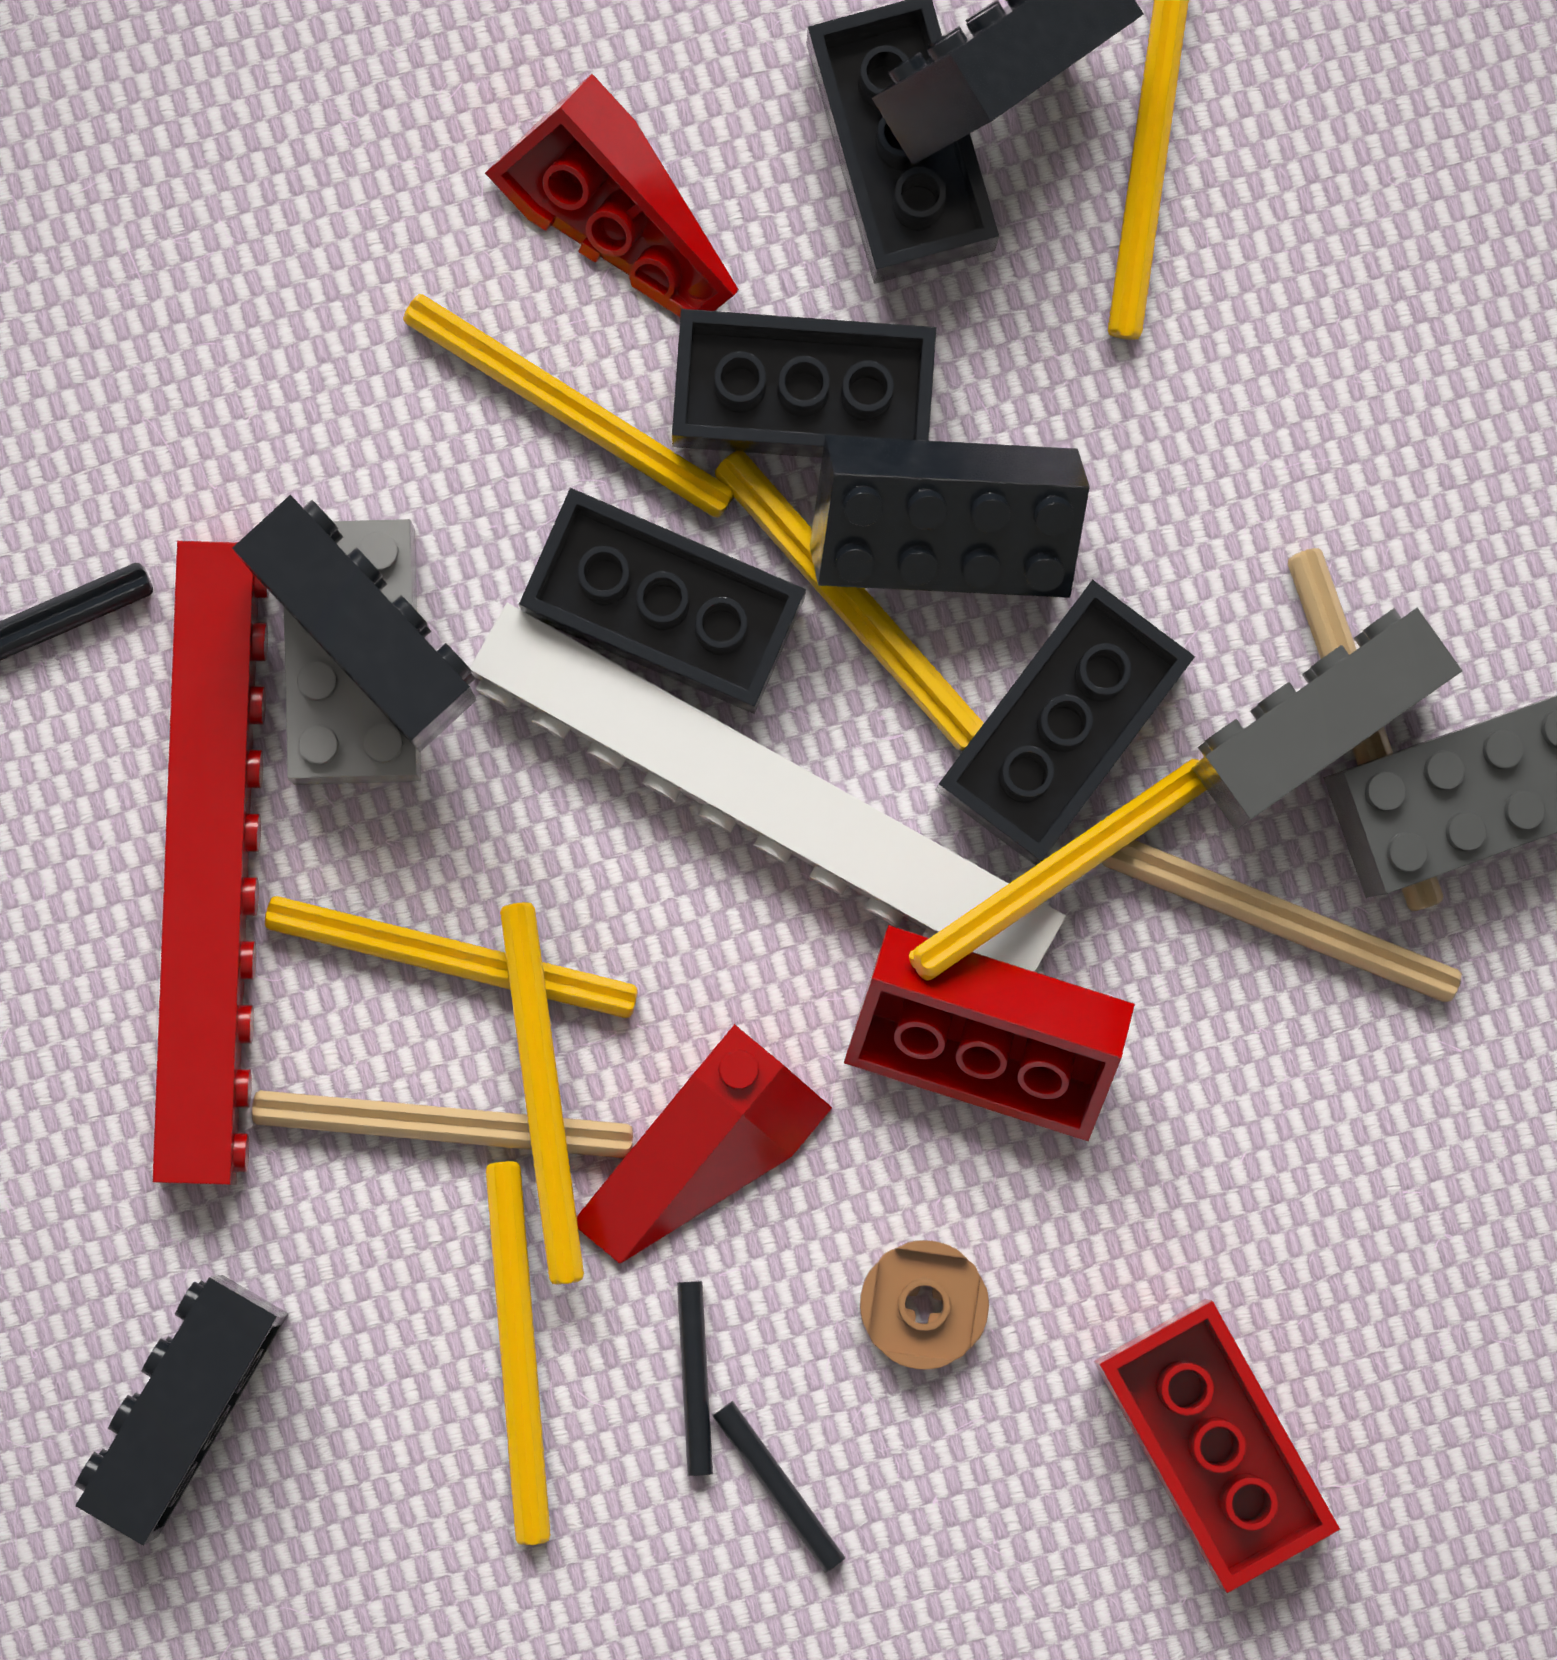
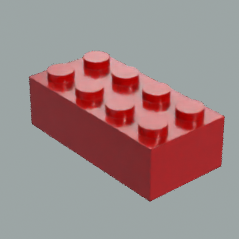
M888 925L858 1013L844 1064L1089 1142L1121 1061L1135 1004L975 952H971L932 980H924L910 963L909 954L929 938Z
M1204 1299L1094 1361L1214 1579L1226 1593L1231 1592L1341 1530L1212 1300Z

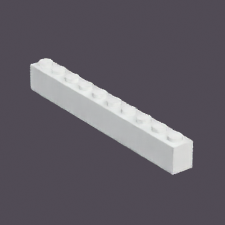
M506 603L470 666L472 675L480 680L475 690L506 708H509L515 699L536 711L531 721L547 732L561 739H565L569 730L591 742L587 753L619 771L624 762H627L647 773L642 782L646 787L674 802L680 793L702 804L698 815L706 821L729 833L732 832L736 824L758 836L753 845L758 850L784 864H787L791 855L814 867L809 875L812 880L839 895H843L847 886L869 898L865 906L866 910L898 927L901 920L905 918L925 929L922 936L931 938L1009 884L509 603ZM1042 903L973 952L1035 972L1066 915Z

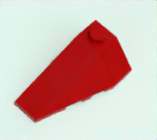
M593 74L589 75L557 103L485 172L490 180L529 221L545 231L550 226L558 229L581 244L578 250L579 253L595 263L601 257L629 275L633 288L679 317L681 309L715 311L739 290L635 119Z
M734 1024L576 1216L578 1230L621 1264L791 1158L832 1107L785 1065Z

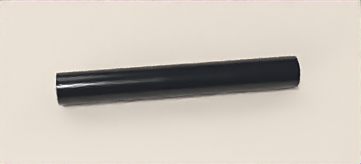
M677 1282L687 1476L712 1475L713 1463L703 1282Z
M731 1401L713 1414L712 1417L823 1571L826 1573L841 1563L846 1557L736 1404Z

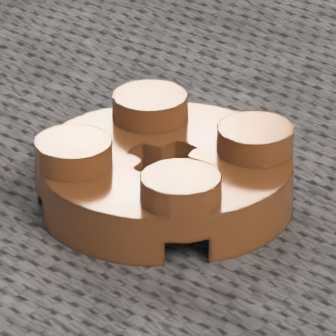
M916 1240L885 1252L868 1271L862 1285L860 1294L861 1320L872 1343L892 1361L905 1367L923 1370L936 1369L962 1357L979 1340L987 1323L989 1311L988 1292L976 1266L959 1250L941 1242ZM920 1286H931L932 1297L941 1300L943 1306L941 1313H930L927 1323L915 1322V1311L905 1307L907 1296H917Z

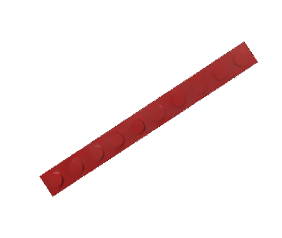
M177 541L152 1181L157 1183L237 1185V1172H247L249 1164V1134L238 1132L239 1108L250 1107L252 1091L251 1069H241L242 1043L252 1044L254 1033L253 1005H243L244 979L254 980L256 973V942L246 941V916H257L259 901L258 877H248L249 852H259L261 843L260 814L250 813L251 788H262L263 751L253 750L254 725H264L266 711L265 687L255 686L256 661H266L268 653L267 623H257L258 598H269L270 591L244 565L232 549L238 542Z

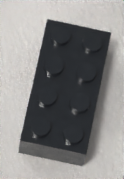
M904 0L807 27L806 46L874 284L993 252L996 250L999 239L998 229L971 135L964 136L912 165L872 99L893 84L888 75L889 71L920 52L926 61L930 59L927 53V46L942 36L932 0Z
M996 0L965 20L967 22L966 26L970 31L967 34H964L960 26L930 43L927 46V53L930 56L929 60L926 61L920 52L889 71L888 75L893 84L872 99L913 165L992 122L1144 15L1136 0H1006L1008 6L1005 8Z
M681 309L672 447L822 458L825 435L929 441L937 327Z
M825 435L810 540V551L818 586L1070 598L1090 489L1078 449Z
M570 487L519 602V607L523 612L549 626L755 714L804 602L806 589Z
M290 494L232 549L256 578L407 740L421 752L476 701L469 686L476 679L472 675V670L447 643L437 651L425 639L432 632L427 626L428 623L402 595L393 603L389 601L381 592L388 585L382 578L383 575L357 547L347 555L337 545L344 537L338 531L339 528L313 500L302 507Z
M1092 579L939 782L935 791L1036 866L1042 862L1196 656Z
M224 1275L209 1277L206 1282L201 1280L197 1283L194 1281L175 1312V1316L184 1320L174 1338L168 1336L166 1340L161 1338L157 1342L141 1370L142 1373L150 1377L141 1394L136 1392L132 1397L127 1395L112 1418L108 1429L117 1434L108 1450L103 1448L99 1454L94 1452L77 1478L74 1486L84 1492L75 1506L143 1546L159 1537L289 1313Z

